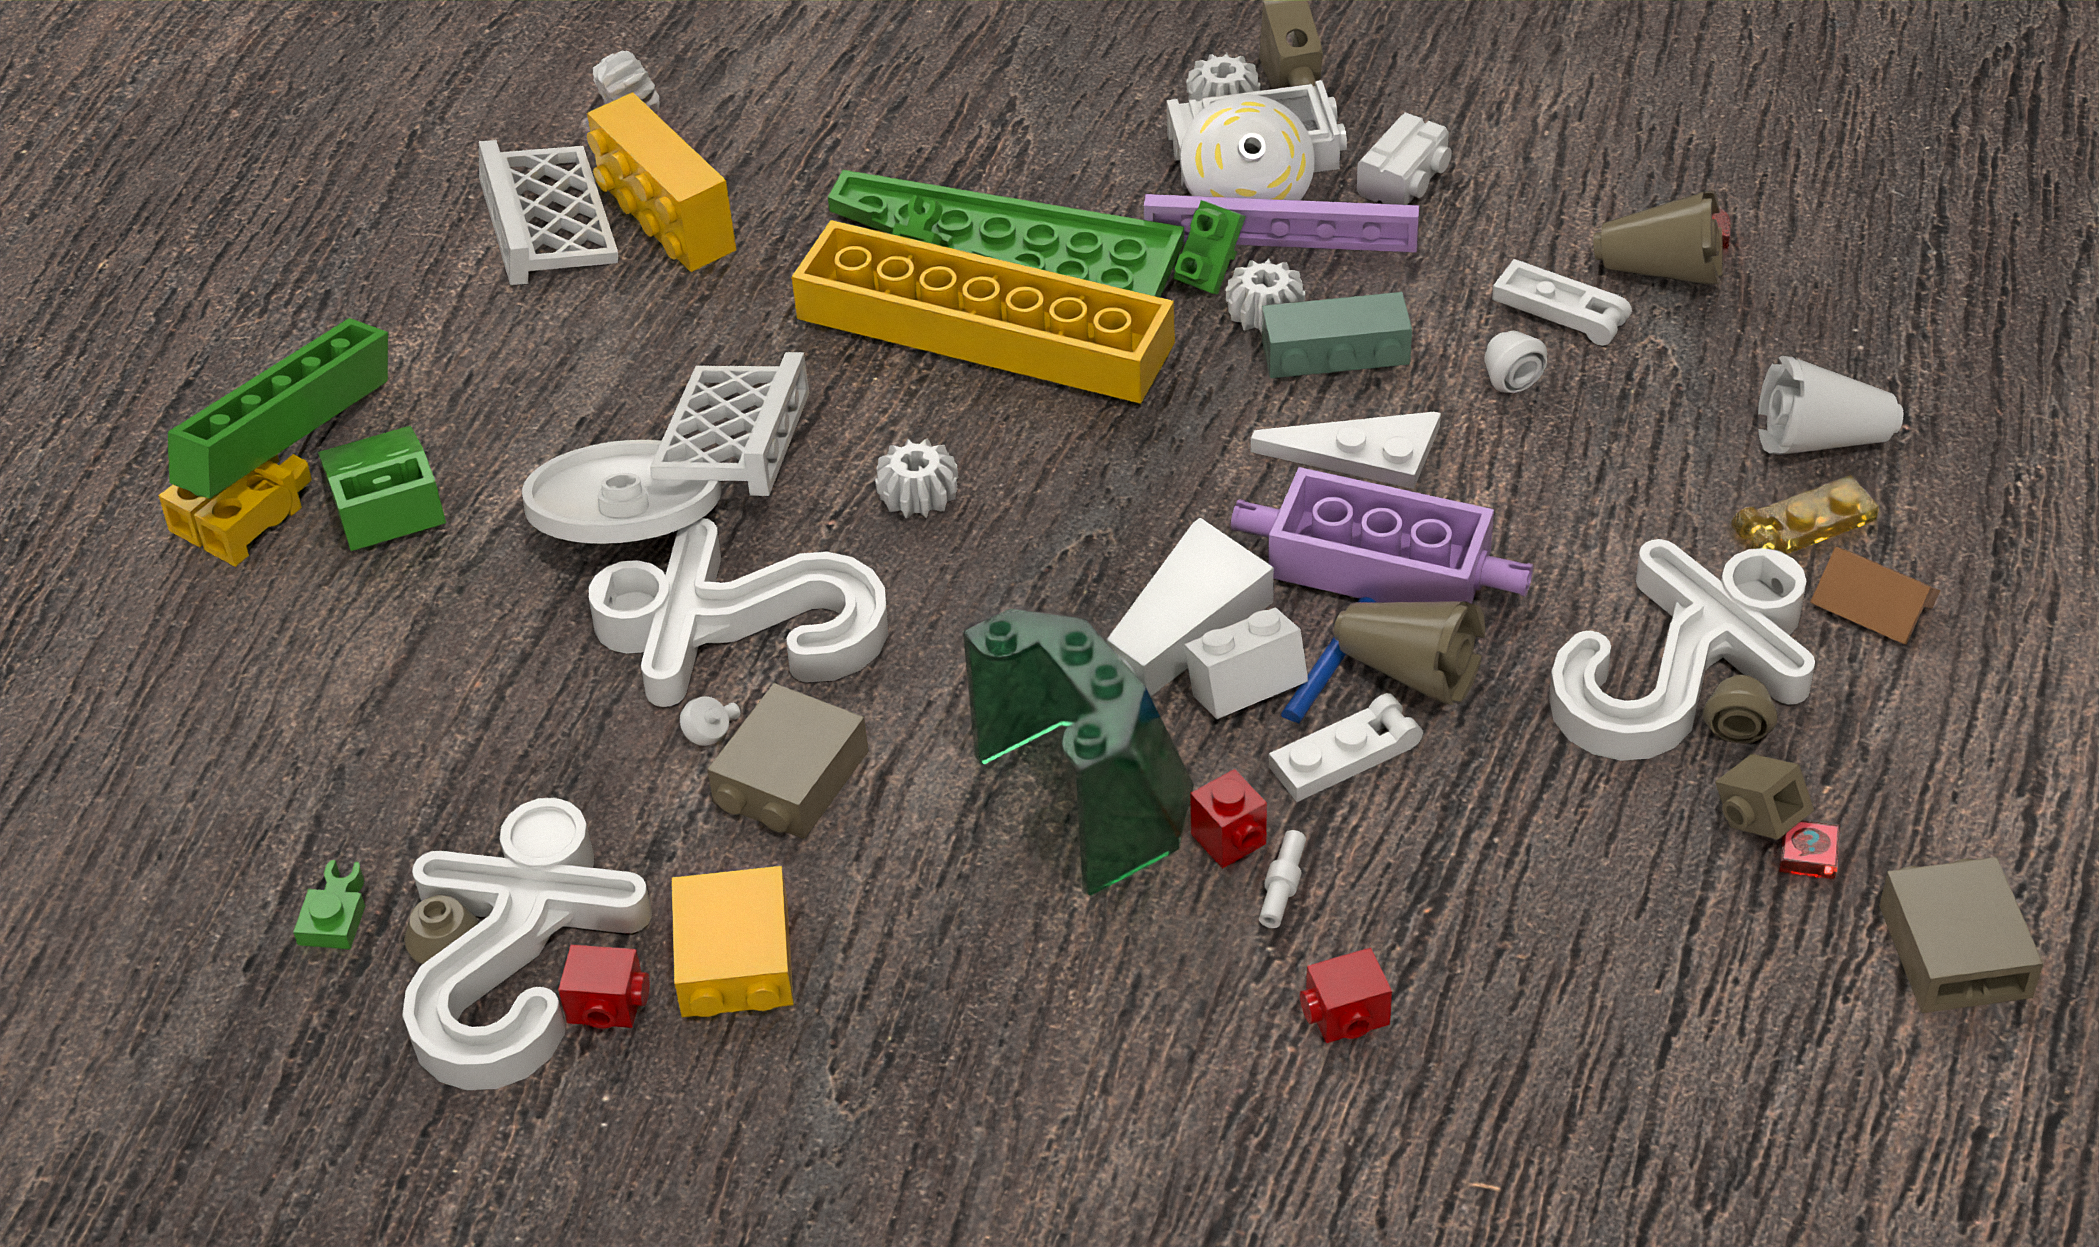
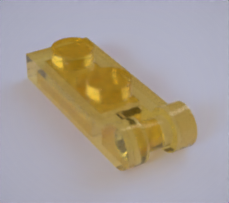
M1850 475L1758 510L1751 506L1745 507L1735 514L1731 521V527L1742 539H1749L1751 541L1750 549L1766 548L1789 554L1876 521L1879 506Z

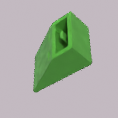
M411 425L318 452L351 551L446 523L436 481L424 449Z

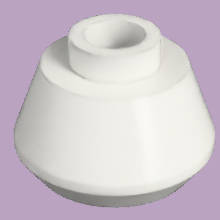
M1519 331L1503 332L1493 337L1487 346L1484 357L1493 387L1500 392L1517 393L1532 386L1541 377L1546 368L1547 348L1541 340Z

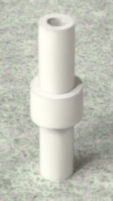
M1289 830L1285 833L1278 859L1271 862L1266 875L1264 886L1267 894L1259 921L1268 928L1280 926L1288 898L1295 895L1300 881L1301 870L1298 865L1306 837L1303 833L1296 830Z

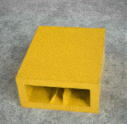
M782 866L672 877L674 984L681 1016L711 1017L719 1013L745 1010L766 1011L775 1007L794 1005L788 900Z

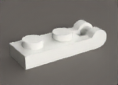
M1516 259L1510 263L1493 285L1492 300L1584 332L1593 343L1601 346L1608 345L1613 340L1618 331L1617 326L1623 325L1632 312L1630 303L1621 296Z
M1386 693L1377 697L1369 708L1269 753V768L1295 801L1298 802L1412 749L1422 739L1423 730L1411 717L1405 718L1402 714V705L1392 694ZM1381 729H1388L1389 732L1380 736L1376 733Z

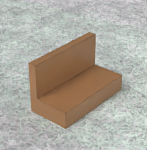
M1835 546L1810 603L1907 645L1923 608L1932 609L1941 590L1851 551Z

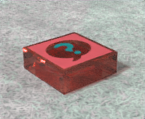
M1806 820L1799 822L1781 837L1779 872L1835 880L1838 868L1840 825Z

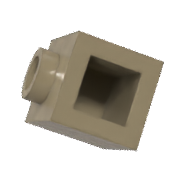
M1750 754L1715 781L1723 804V814L1731 828L1779 839L1814 811L1799 764Z

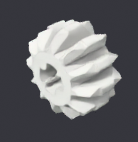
M622 50L616 54L612 53L593 67L594 82L605 104L633 92L654 113L659 110V95L654 88V83L649 78L648 72L642 67L641 62L629 51Z
M1228 53L1223 57H1216L1210 54L1207 61H1195L1194 69L1189 71V77L1186 81L1189 100L1196 99V102L1202 101V98L1260 91V83L1258 82V73L1256 72L1255 65L1246 63L1244 56L1230 58Z
M1269 258L1265 263L1258 264L1250 260L1247 268H1235L1234 275L1228 280V286L1226 287V301L1228 302L1231 321L1241 322L1243 330H1249L1254 327L1259 328L1262 334L1263 305L1305 301V291H1303L1299 271L1289 270L1287 262L1277 265L1272 264Z
M928 438L920 444H913L907 439L905 446L890 445L888 454L878 458V465L876 467L877 478L875 479L876 490L880 495V500L885 501L889 512L901 510L906 519L913 513H921L927 518L930 510L944 512L947 501L955 499L958 489V468L954 457L949 456V453H947L945 445L932 446Z

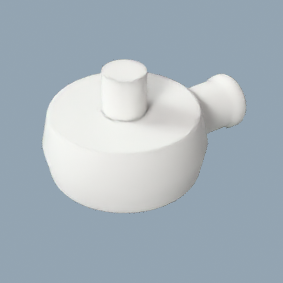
M698 697L689 701L682 710L680 726L684 735L691 742L701 746L711 745L723 738L729 728V721L739 718L740 709L735 703L723 706L712 697Z

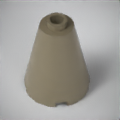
M1704 191L1604 222L1601 232L1594 233L1593 237L1595 259L1603 260L1605 269L1708 285L1720 284L1718 276H1722L1723 271L1722 227H1718L1717 219H1712V214L1720 213L1716 192Z
M1467 601L1352 603L1346 611H1341L1335 622L1334 638L1339 641V647L1343 653L1442 704L1454 705L1453 701L1461 702L1471 689L1480 667L1482 655L1473 653L1475 637L1485 639L1484 613L1477 604Z

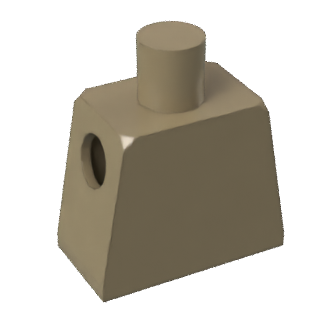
M1264 0L1259 60L1272 89L1309 84L1315 86L1316 81H1319L1321 78L1323 52L1308 0ZM1288 34L1291 36L1292 46L1286 40Z

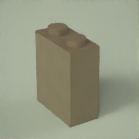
M773 683L708 767L707 771L713 803L730 814H741L764 823L773 831L787 832L805 839L869 752L864 717Z
M1997 857L1975 860L1966 858L1953 863L1923 867L1907 866L1899 870L1887 871L1879 907L1921 1013L2033 998L2043 962Z

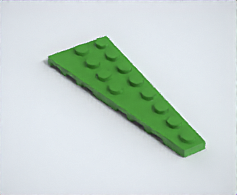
M842 170L828 196L829 211L890 234L893 232L895 223L907 226L909 221L908 204L912 196L917 195L924 200L921 215L928 212L931 200L933 199L942 204L943 207L939 221L934 224L931 232L942 237L939 246L1156 297H1161L1185 241L1184 227L848 170Z

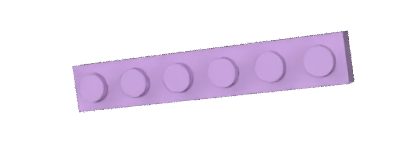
M1145 194L1144 220L1184 227V243L1187 241L1195 210H1198L1200 201L1203 200L1246 216L1236 245L1417 252L1419 205Z

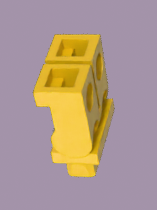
M277 454L211 499L197 496L191 491L172 485L158 495L168 530L199 548L203 546L205 551L236 567L249 556L246 546L268 527L280 524L288 514L292 516L302 508L298 492L312 481L308 463L306 460L293 454L278 465L279 457Z

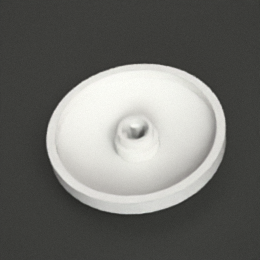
M624 440L579 448L547 461L528 476L522 488V497L527 520L533 527L547 535L581 543H623L665 535L698 521L707 515L718 503L721 496V482L717 480L652 479L650 466L661 441ZM686 455L672 462H683L690 458Z

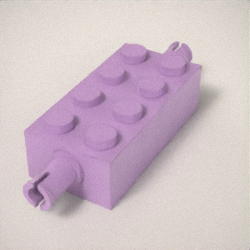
M1298 467L1280 509L1249 503L1239 499L1232 513V531H1241L1269 538V565L1274 567L1273 579L1356 598L1368 597L1376 602L1467 601L1472 603L1476 590H1480L1482 586L1518 593L1526 597L1533 574V564H1524L1489 556L1491 553L1494 509Z

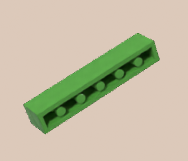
M348 318L168 431L169 483L191 491L197 496L211 499L388 381V332Z

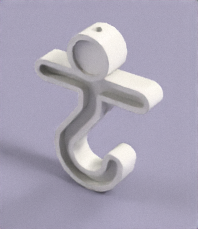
M701 518L691 525L678 530L666 575L661 569L651 563L638 560L621 561L604 568L595 575L589 585L590 609L595 634L599 641L609 649L626 654L644 652L641 670L646 697L649 702L660 707L672 706L684 699L700 645L705 643L735 642L811 609H829L836 611L840 615L834 620L823 624L799 626L788 634L787 651L790 673L798 681L806 683L835 681L856 673L880 654L888 637L885 587L873 569L853 557L836 553H800L734 581L719 583L716 582L721 562L718 531L714 522L705 518Z
M1662 539L1646 542L1639 551L1636 575L1637 586L1644 594L1673 616L1656 688L1648 696L1630 701L1615 699L1602 692L1600 687L1606 682L1609 671L1610 641L1599 632L1582 631L1575 634L1557 653L1551 671L1549 701L1553 721L1569 741L1591 754L1620 761L1650 759L1674 749L1692 731L1705 671L1722 658L1744 675L1751 676L1763 683L1768 689L1770 696L1780 703L1798 704L1803 702L1810 693L1815 660L1814 656L1789 635L1798 627L1806 587L1804 570L1793 558L1780 551L1766 548L1748 549L1734 555L1725 564L1720 581L1675 544Z
M538 798L520 805L511 812L501 826L500 843L504 858L448 851H431L419 857L413 865L412 873L421 901L437 895L450 896L458 900L475 916L487 917L422 964L405 991L402 1016L420 1065L439 1082L464 1090L499 1089L528 1078L551 1059L565 1035L566 1026L556 994L544 987L527 989L517 997L508 1014L498 1022L487 1026L471 1027L459 1023L457 1020L463 1010L539 956L550 935L562 926L617 933H635L645 928L652 919L648 891L642 877L631 872L593 868L594 853L586 821L582 812L568 801L557 798Z

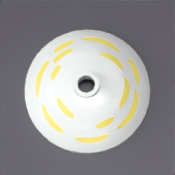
M1251 94L1224 97L1205 107L1190 123L1183 138L1180 152V167L1186 187L1192 196L1301 201L1311 183L1315 164L1311 138L1299 118L1291 110L1275 100ZM1252 143L1258 147L1259 152L1257 154H1249L1245 151L1244 145Z

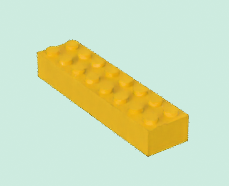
M833 220L829 221L791 277L796 315L799 320L1140 404L1175 344L1173 300Z

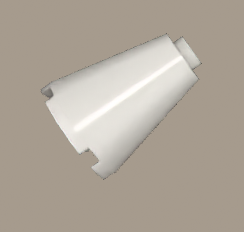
M1781 356L1779 359L1782 364H1772L1768 369L1762 385L1758 414L1767 415V430H1758L1763 449L1769 454L1783 455L1887 442L1893 433H1897L1902 426L1903 408L1897 403L1895 395L1794 357Z

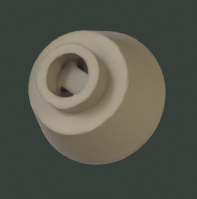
M1736 675L1720 682L1706 702L1703 710V718L1706 725L1718 737L1729 742L1742 744L1752 743L1765 737L1775 728L1778 717L1766 686L1748 675Z
M437 895L426 898L418 903L411 912L404 937L407 952L415 961L424 964L476 926L478 920L471 911L453 897Z

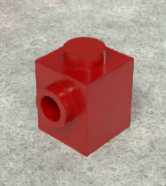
M1236 769L1227 772L1190 793L1191 835L1222 869L1266 845L1267 802Z
M570 945L558 988L566 1022L569 1024L590 1025L600 1029L610 1027L633 1028L638 1006H645L648 1001L650 980L649 974L641 971L636 949Z
M1371 947L1307 966L1306 990L1300 991L1301 1007L1309 1024L1317 1023L1326 1043L1343 1038L1355 1039L1371 1030L1390 1025L1392 990Z

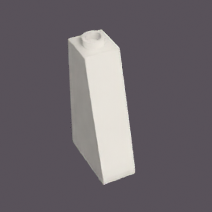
M1202 518L1197 519L1108 637V674L1119 687L1131 690L1146 701L1188 668L1184 644L1203 637L1205 633L1211 630L1223 629L1248 619L1253 613L1262 611L1273 603L1274 567Z

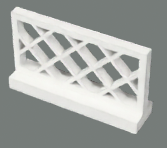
M497 140L479 141V179L510 285L528 284V271L618 263V250L583 146L500 152ZM576 162L577 164L570 171L556 166L560 163ZM526 166L532 170L524 175L510 167ZM546 175L558 181L553 186H549L538 180ZM571 186L584 193L577 198L564 191ZM529 190L540 195V197L533 202L520 195ZM554 201L567 208L558 213L546 206ZM581 213L593 220L586 225L572 218ZM533 217H537L549 223L545 227L539 228L528 222ZM562 228L575 235L570 240H566L555 235V233ZM589 240L604 248L587 249L581 245ZM542 244L557 250L553 253H535V250Z
M785 352L780 366H695L651 463L652 479L748 481L750 496H769L809 396L804 352ZM704 383H720L711 388H707ZM758 383H768L756 389L751 387ZM737 392L740 394V396L728 401L723 399ZM706 405L712 406L711 408L704 410L700 413L695 412V410L702 408ZM754 405L759 407L746 414L741 412L742 410H745ZM726 417L730 419L718 426L712 424ZM696 430L702 432L688 439L683 437ZM744 430L748 432V434L734 440L730 437ZM714 443L719 445L707 452L700 450ZM686 455L690 458L683 462H672ZM733 456L739 460L738 463H719Z

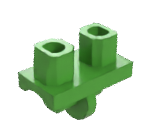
M1201 200L1198 210H1195L1192 218L1191 229L1183 252L1179 255L1175 266L1176 272L1173 279L1218 295L1230 259L1235 260L1238 251L1234 250L1246 216Z

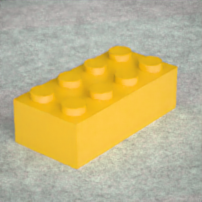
M632 92L587 113L590 132L587 133V141L592 152L595 154L597 167L593 169V174L598 186L604 192L609 191L617 199L621 209L626 214L631 213L640 222L644 232L649 237L654 236L663 245L671 259H678L690 272H693L736 251L726 180L639 97Z

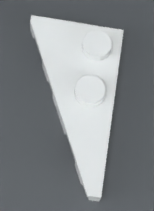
M1425 412L1254 430L1251 436V452L1414 489L1440 428L1441 413Z

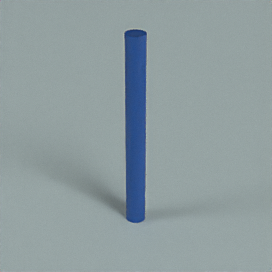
M1363 597V598H1360V600H1359L1358 602H1376V601L1373 600L1372 598ZM1334 637L1308 673V682L1299 686L1282 711L1281 716L1299 724L1347 655L1340 650L1339 641L1335 640Z

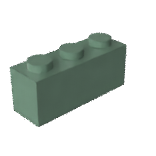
M1402 292L1262 306V344L1270 378L1410 365L1412 327Z

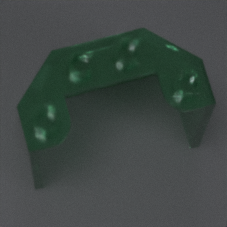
M1007 609L964 630L963 637L974 755L981 765L1059 726H1068L1062 735V750L1066 758L1076 769L1082 887L1087 894L1092 896L1179 850L1183 837V826L1188 806H1190V793L1194 791V784L1146 686L1088 621L1083 618Z

